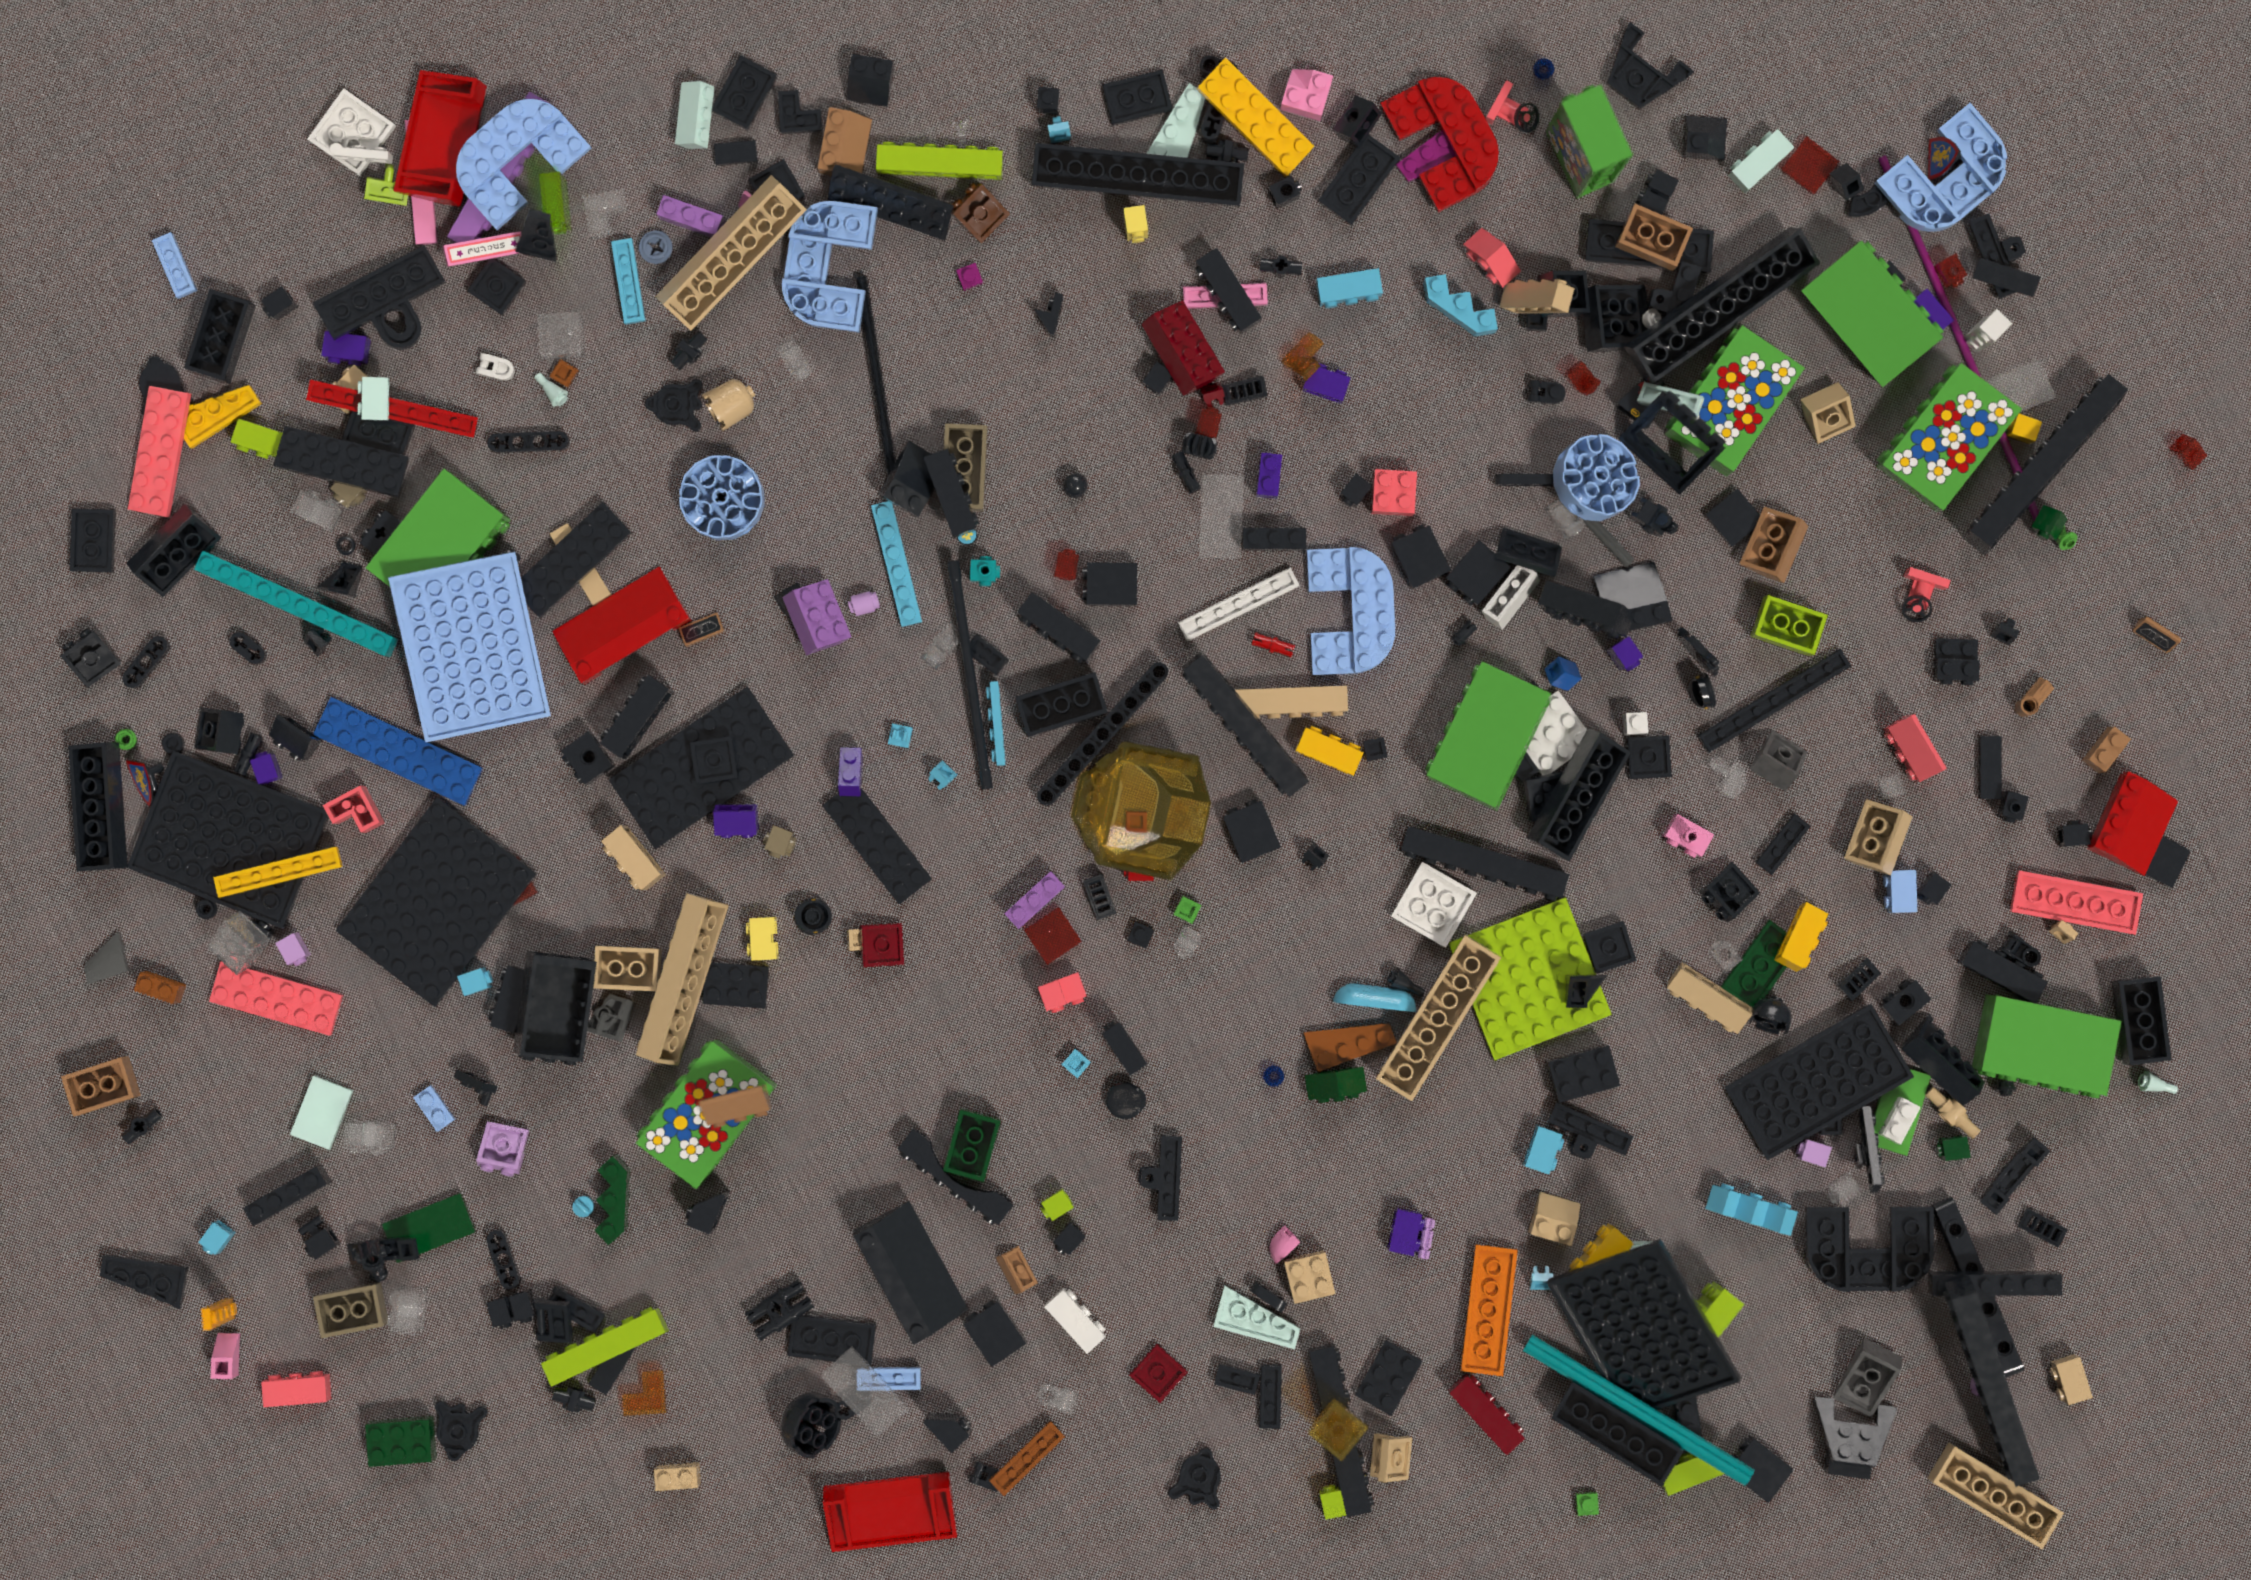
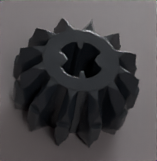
M1187 433L1182 442V451L1184 454L1211 460L1217 451V441L1211 437Z

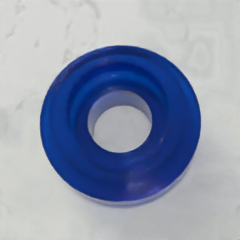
M1539 59L1534 64L1533 72L1539 79H1548L1554 73V64L1549 59ZM1545 66L1547 72H1541L1540 67Z
M1269 1066L1263 1073V1079L1267 1085L1276 1087L1283 1082L1284 1072L1278 1066ZM1276 1072L1278 1075L1277 1079H1270V1074Z

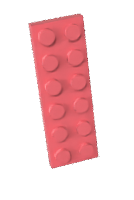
M149 386L128 510L170 517L191 399L190 393Z
M2017 870L2010 912L2057 921L2063 920L2068 923L2136 935L2143 893Z
M221 961L209 1002L331 1036L343 995Z

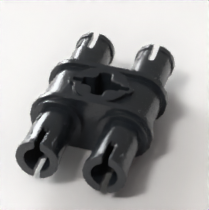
M799 1278L784 1288H777V1291L766 1298H761L758 1305L745 1312L751 1324L766 1314L770 1316V1321L754 1329L760 1341H763V1339L776 1331L782 1332V1329L793 1322H797L800 1319L799 1316L815 1308L809 1296H806V1298L793 1306L789 1303L792 1297L805 1290ZM778 1305L781 1306L780 1310H781V1314H782V1315H780V1314L778 1313V1312H779V1309H778L779 1307H778Z

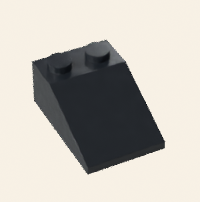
M908 440L877 495L912 516L919 517L934 488L924 457L931 455V453Z

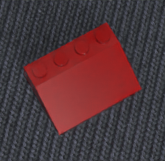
M2130 771L2120 774L2087 849L2145 876L2178 800L2148 780Z

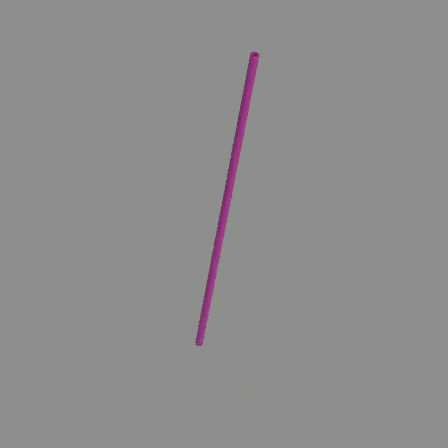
M1886 155L1878 158L1885 174L1891 169ZM1906 224L1940 304L1954 319L1949 325L1967 367L1981 377L1918 229ZM2004 432L1999 441L2014 474L2017 471L2022 472L2007 435ZM2034 501L2029 506V511L2035 521L2039 510Z

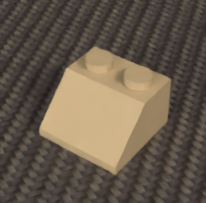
M1839 382L1800 399L1804 417L1818 444L1856 427L1850 395Z
M1539 1192L1528 1232L1531 1235L1572 1246L1578 1226L1580 1203Z

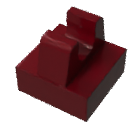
M1220 381L1200 388L1201 395L1208 408H1212L1211 401L1218 399L1219 404L1223 405V397L1225 395Z

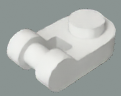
M481 353L479 358L481 360L480 366L477 367L475 372L481 376L507 381L513 377L515 368L509 360ZM489 363H494L492 370L487 369Z

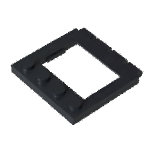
M1669 390L1667 393L1662 391L1618 439L1680 495L1724 451L1725 447L1723 445L1726 441L1716 432L1711 435L1709 432L1712 428L1700 417L1695 421L1693 417L1696 414L1684 403L1679 406L1677 403L1680 399ZM1662 407L1666 408L1710 448L1695 461L1687 472L1641 431L1642 428H1645L1656 417V413Z

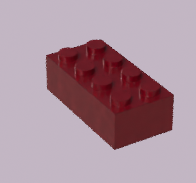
M1183 300L1153 313L1141 324L1183 396L1213 383L1225 373Z

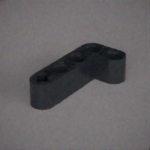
M1212 55L1203 57L1200 61V74L1206 78L1212 71L1205 70L1203 66L1206 63H1211L1216 67L1223 59ZM1231 62L1238 69V66ZM1210 102L1202 124L1201 138L1205 143L1213 144L1220 136L1225 117L1223 115L1214 117L1211 111L1216 108ZM1211 123H1213V133L1211 136H1208L1207 132L1210 130Z

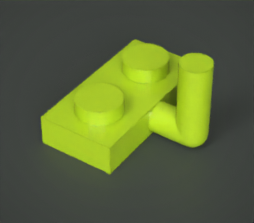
M393 164L385 165L384 179L367 177L364 199L407 206L408 195L393 191L395 181H393Z

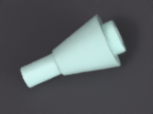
M541 373L535 376V380L543 387L552 406H561L567 401L568 391L548 381Z
M2145 1071L2138 1078V1086L2141 1091H2165L2176 1094L2178 1090L2177 1086L2166 1083L2149 1071Z

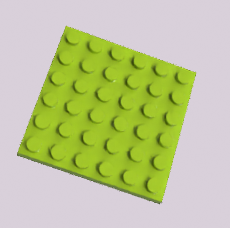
M1566 897L1467 935L1501 956L1497 966L1472 1004L1493 1060L1508 1056L1612 1015L1601 986L1588 1002L1587 1008H1566V975H1596ZM1462 938L1448 943L1452 954Z

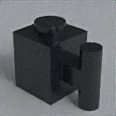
M318 1215L298 1229L302 1236L308 1232L311 1234L312 1237L304 1242L306 1245L305 1250L315 1260L341 1244L330 1226L323 1230L319 1229L318 1225L324 1222L321 1215Z

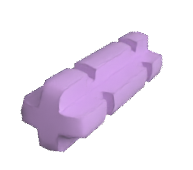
M1424 1218V1229L1421 1232V1247L1418 1250V1258L1429 1259V1248H1431L1434 1232L1432 1228L1435 1226V1220L1433 1218Z

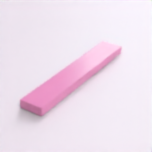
M404 120L405 132L407 131L409 120ZM411 196L416 245L437 244L434 202Z

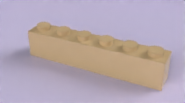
M1347 686L1235 690L1259 719L1260 715H1268V719L1281 718V714H1289V718L1302 717L1301 714L1310 713V717H1323L1322 713H1331V716H1343V712L1348 711Z

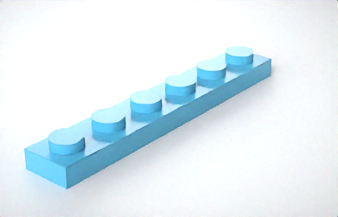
M887 501L871 505L901 626L906 627L922 623L893 504Z

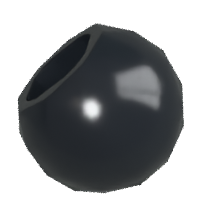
M1079 472L1073 473L1063 479L1062 489L1066 496L1079 498L1086 493L1088 482L1083 474Z

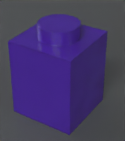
M265 751L256 754V758L250 760L258 784L265 785L283 778L275 754H268Z

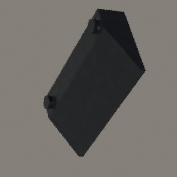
M910 1201L853 1230L855 1241L913 1345L933 1335L968 1310L963 1297Z

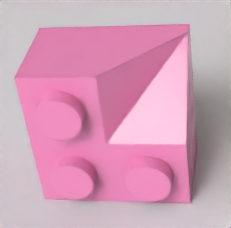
M1292 69L1280 110L1320 121L1333 75L1316 70Z

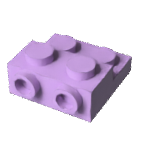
M487 1121L476 1160L477 1165L481 1166L480 1169L486 1172H493V1169L501 1170V1174L512 1177L514 1173L519 1174L529 1130Z

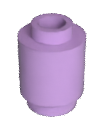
M868 591L851 596V601H848L850 612L855 613L856 616L876 611L875 609L880 608L876 592L871 593Z

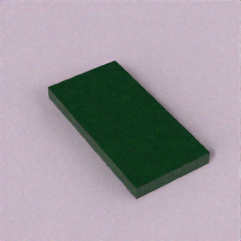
M1767 920L1720 987L1750 1007H1753L1759 1000L1764 999L1787 968L1774 960L1787 932L1771 920Z
M462 1193L382 1224L387 1238H416L419 1254L477 1232Z

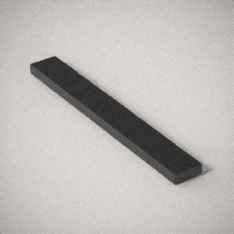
M1840 648L1700 733L1697 737L1707 753H1710L1850 668L1851 664Z

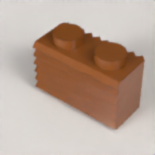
M143 971L139 973L134 991L162 1000L163 1002L178 1004L182 1000L186 984Z

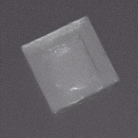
M1899 774L1877 779L1882 799L1904 794Z

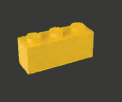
M1313 726L1310 729H1304L1295 752L1354 776L1364 753L1360 751V746L1350 742L1348 745L1341 743V738L1332 734L1329 737L1322 735V730Z
M1808 902L1800 905L1774 960L1795 972L1803 968L1805 969L1810 963L1811 957L1809 955L1811 951L1815 950L1819 943V933L1823 932L1827 926L1828 921H1826L1828 913Z

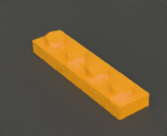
M224 1298L201 1309L203 1330H212L235 1319L234 1315L237 1314L236 1303H233V1298Z

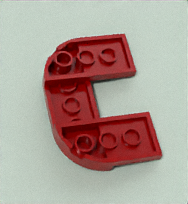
M1444 77L1426 78L1418 81L1417 85L1380 103V107L1399 141L1438 122L1456 154L1455 157L1419 174V179L1438 213L1480 192L1491 181L1499 157L1497 140L1474 97L1462 84Z

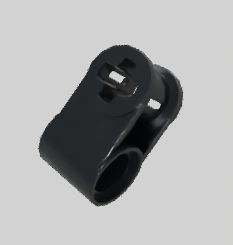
M2012 932L2008 933L2009 937L2004 945L1998 948L2007 957L2021 962L2025 967L2036 966L2041 961V953ZM2029 951L2034 955V960L2031 963H2028L2025 959V955Z

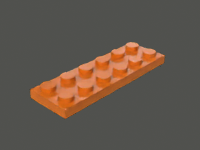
M1475 1244L1461 1371L1503 1376L1517 1249Z

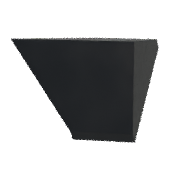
M342 562L340 567L315 589L356 598L363 566Z
M1566 975V1008H1587L1588 1002L1607 975Z

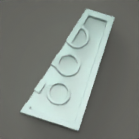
M1190 83L1187 85L1147 154L1188 158L1206 99L1196 89L1197 87Z
M1224 1285L1213 1327L1295 1349L1300 1332L1299 1327Z

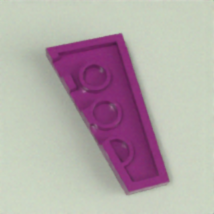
M1441 130L1397 163L1396 168L1409 183L1418 179L1419 174L1455 157L1456 154Z

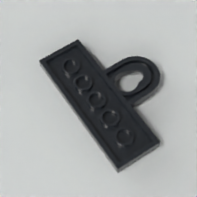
M423 245L313 302V306L333 340L372 322L387 346L396 350H405L414 346L419 341L422 333L421 322L410 301L446 282L427 248ZM399 311L405 316V332L397 333L393 328L386 325L385 317L389 312Z

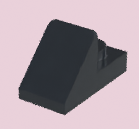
M1055 292L1054 298L1050 297L1048 310H1051V313L1034 309L1036 316L1052 338H1055L1064 295Z

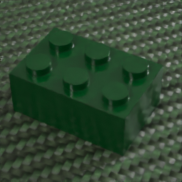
M961 1108L943 1171L984 1182L1002 1119Z
M434 1416L373 1420L365 1425L368 1467L432 1462L437 1458Z

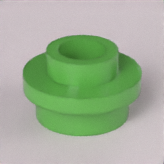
M122 729L115 736V743H119L120 749L129 750L136 745V734L130 729ZM125 736L130 738L128 743H125L123 740Z

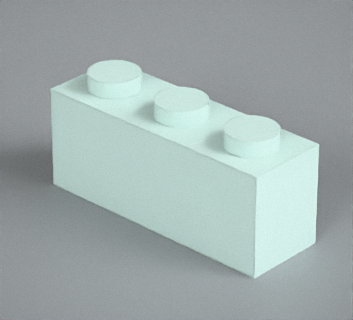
M702 81L681 83L675 138L676 145L687 149L708 148L714 86Z
M1778 129L1773 134L1769 131L1760 139L1763 142L1760 146L1756 147L1754 145L1745 153L1748 156L1743 161L1737 160L1730 167L1732 171L1728 176L1744 193L1748 192L1794 149V146Z

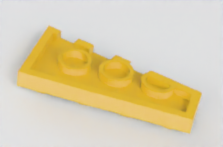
M247 385L224 393L222 396L212 397L196 405H189L184 440L189 448L193 449L260 406L262 403L253 388Z

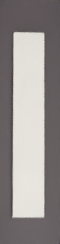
M1291 567L1178 622L1188 642L1300 585Z

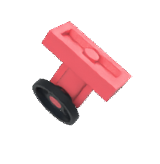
M1506 80L1486 117V121L1492 125L1495 118L1499 117L1516 126L1519 131L1529 133L1539 123V110L1532 103L1519 104L1508 98L1507 96L1514 84ZM1530 105L1534 110L1528 112L1529 109L1525 106ZM1535 114V122L1533 126L1527 130L1528 123H1530L1532 116Z
M1910 567L1905 570L1903 577L1913 580L1908 598L1903 602L1902 613L1911 622H1922L1928 619L1932 613L1930 598L1933 588L1945 590L1949 587L1951 580ZM1929 604L1930 610L1929 613L1926 615L1923 610H1927ZM1906 611L1920 614L1922 618H1912L1906 614Z

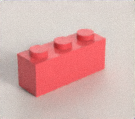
M313 1371L307 1376H302V1373H291L289 1377L281 1378V1374L269 1375L268 1379L261 1382L263 1407L321 1403L332 1399L330 1374H323V1371Z

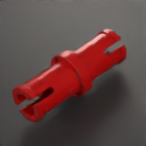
M1257 632L1255 633L1254 638L1260 639L1262 642L1253 640V646L1268 649L1270 653L1277 652L1290 658L1292 657L1293 652L1287 651L1285 648L1294 650V644L1280 641L1277 637L1270 638Z

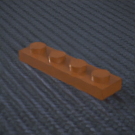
M1049 1421L989 1481L1005 1496L1065 1436Z

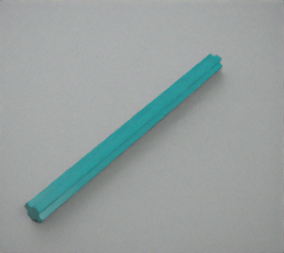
M1533 1334L1523 1349L1527 1354L1742 1485L1746 1486L1755 1469Z

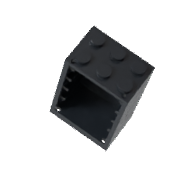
M527 951L513 1048L518 1057L527 1061H534L535 1058H539L546 1063H555L556 1060H560L566 1065H576L577 1062L583 1063L596 961L585 957Z

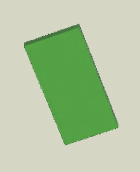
M1910 1069L1914 1078L1879 1097L1874 1112L1876 1116L1875 1133H1879L1882 1126H1885L1884 1122L1897 1097H1902L1922 1108L1931 1078L1930 1075ZM1921 1108L1901 1145L1878 1134V1147L1907 1156Z

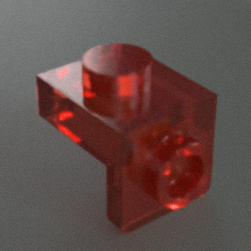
M1580 360L1564 374L1576 391L1585 396L1594 393L1597 390V386L1601 384V381L1594 377L1584 362Z
M2185 434L2177 438L2169 447L2170 451L2178 454L2186 467L2194 470L2207 457L2197 439Z

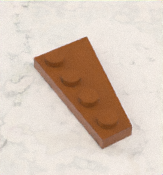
M1389 1023L1303 1032L1317 1072L1397 1043Z

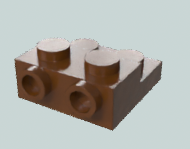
M973 183L965 190L967 195L962 200L958 198L952 203L954 205L952 216L982 244L1010 213L983 184L977 183L975 185Z

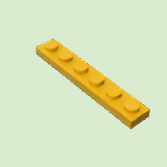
M332 847L213 877L218 898L341 868L343 865L338 847Z

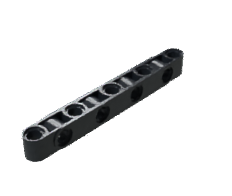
M1953 1197L1932 1204L1935 1218L1957 1271H1966L1965 1268L1969 1263H1973V1271H1984ZM1956 1223L1958 1227L1957 1232L1951 1234L1949 1228L1952 1224ZM1978 1296L1981 1307L1985 1302L1990 1304L1989 1310L1983 1313L2005 1377L2007 1378L2024 1371L2022 1361L1995 1296ZM2005 1341L2006 1348L2003 1351H1999V1343Z

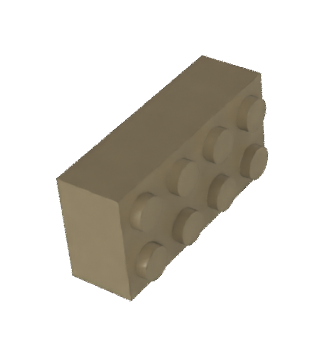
M945 423L944 450L948 449L949 454L954 453L958 463L954 465L956 473L961 472L965 484L961 485L963 492H968L972 504L969 505L970 511L984 512L988 427L987 425Z

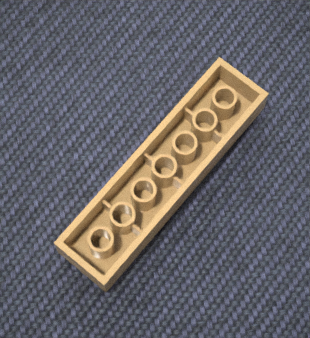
M771 175L655 297L691 331L807 209Z
M686 894L682 902L679 919L676 921L673 938L669 943L667 957L663 962V970L656 985L657 989L654 999L650 1004L649 1015L644 1023L643 1034L637 1045V1056L656 1063L679 1065L729 905L708 898Z
M1465 934L1376 1079L1410 1101H1413L1497 966L1501 956Z

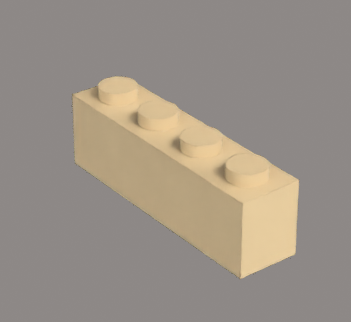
M1544 279L1541 282L1535 280H1528V282L1515 280V283L1505 285L1500 307L1513 313H1568L1574 288L1567 286L1566 281L1555 279L1554 282Z
M1683 962L1668 980L1667 988L1673 996L1683 998L1690 1007L1700 1009L1708 1019L1712 1021L1717 1020L1729 1032L1733 1031L1738 1034L1752 1016V1007Z

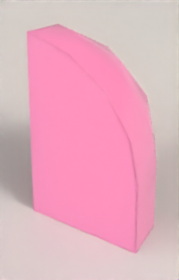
M1285 1225L1275 1234L1270 1243V1255L1275 1264L1286 1257L1300 1243L1299 1239Z

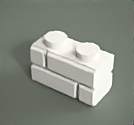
M1897 1097L1884 1122L1885 1126H1882L1878 1134L1901 1145L1921 1107L1902 1097Z

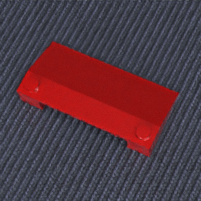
M420 70L394 192L440 204L461 207L464 192L458 182L456 164L461 148L478 130L487 89L483 82L472 77Z
M659 566L552 632L580 683L586 685L602 675L603 670L669 630H677L692 621Z
M949 1472L823 1486V1506L832 1552L957 1538Z

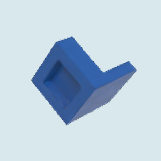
M1559 656L1545 668L1550 685L1566 691L1570 690L1582 679L1576 663Z

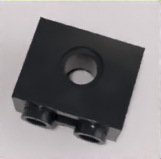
M590 731L561 750L564 754L561 756L568 767L572 766L576 771L574 776L580 784L589 785L615 767L605 749ZM589 751L595 754V759L591 763H588L585 759Z

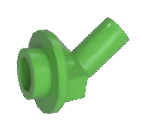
M2064 525L2056 540L2059 548L2067 550L2074 547L2077 535L2074 532L2066 533Z

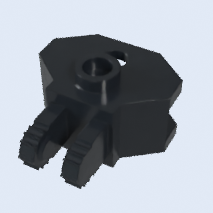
M1645 498L1640 500L1642 505L1638 513L1632 512L1631 518L1642 527V530L1650 535L1660 538L1664 532L1674 534L1678 531L1679 526L1672 521L1673 518L1667 513L1668 509L1661 504L1655 505Z

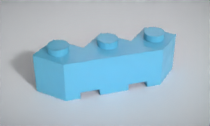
M1446 274L1424 279L1426 303L1433 308L1435 307L1457 325L1462 326L1474 337L1496 333L1498 327L1494 309L1473 312L1470 291L1449 295Z
M1722 1183L1721 1187L1712 1185L1705 1209L1791 1236L1798 1211L1790 1209V1204L1780 1201L1778 1205L1762 1200L1763 1196L1752 1192H1750V1196L1733 1191V1186Z

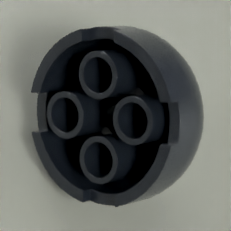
M816 1392L804 1393L793 1399L786 1407L780 1422V1433L785 1445L794 1453L809 1459L815 1458L816 1454L820 1453L823 1449L828 1450L836 1440L842 1419L836 1416V1411L840 1408L837 1402ZM817 1424L826 1430L821 1432L815 1429V1426Z

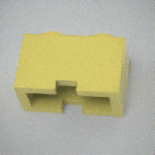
M1145 206L1124 208L1127 241L1132 240V243L1143 242L1145 238H1148Z
M777 917L749 918V923H746V934L750 935V944H747V955L751 956V961L779 959L778 942H774L773 934H777Z

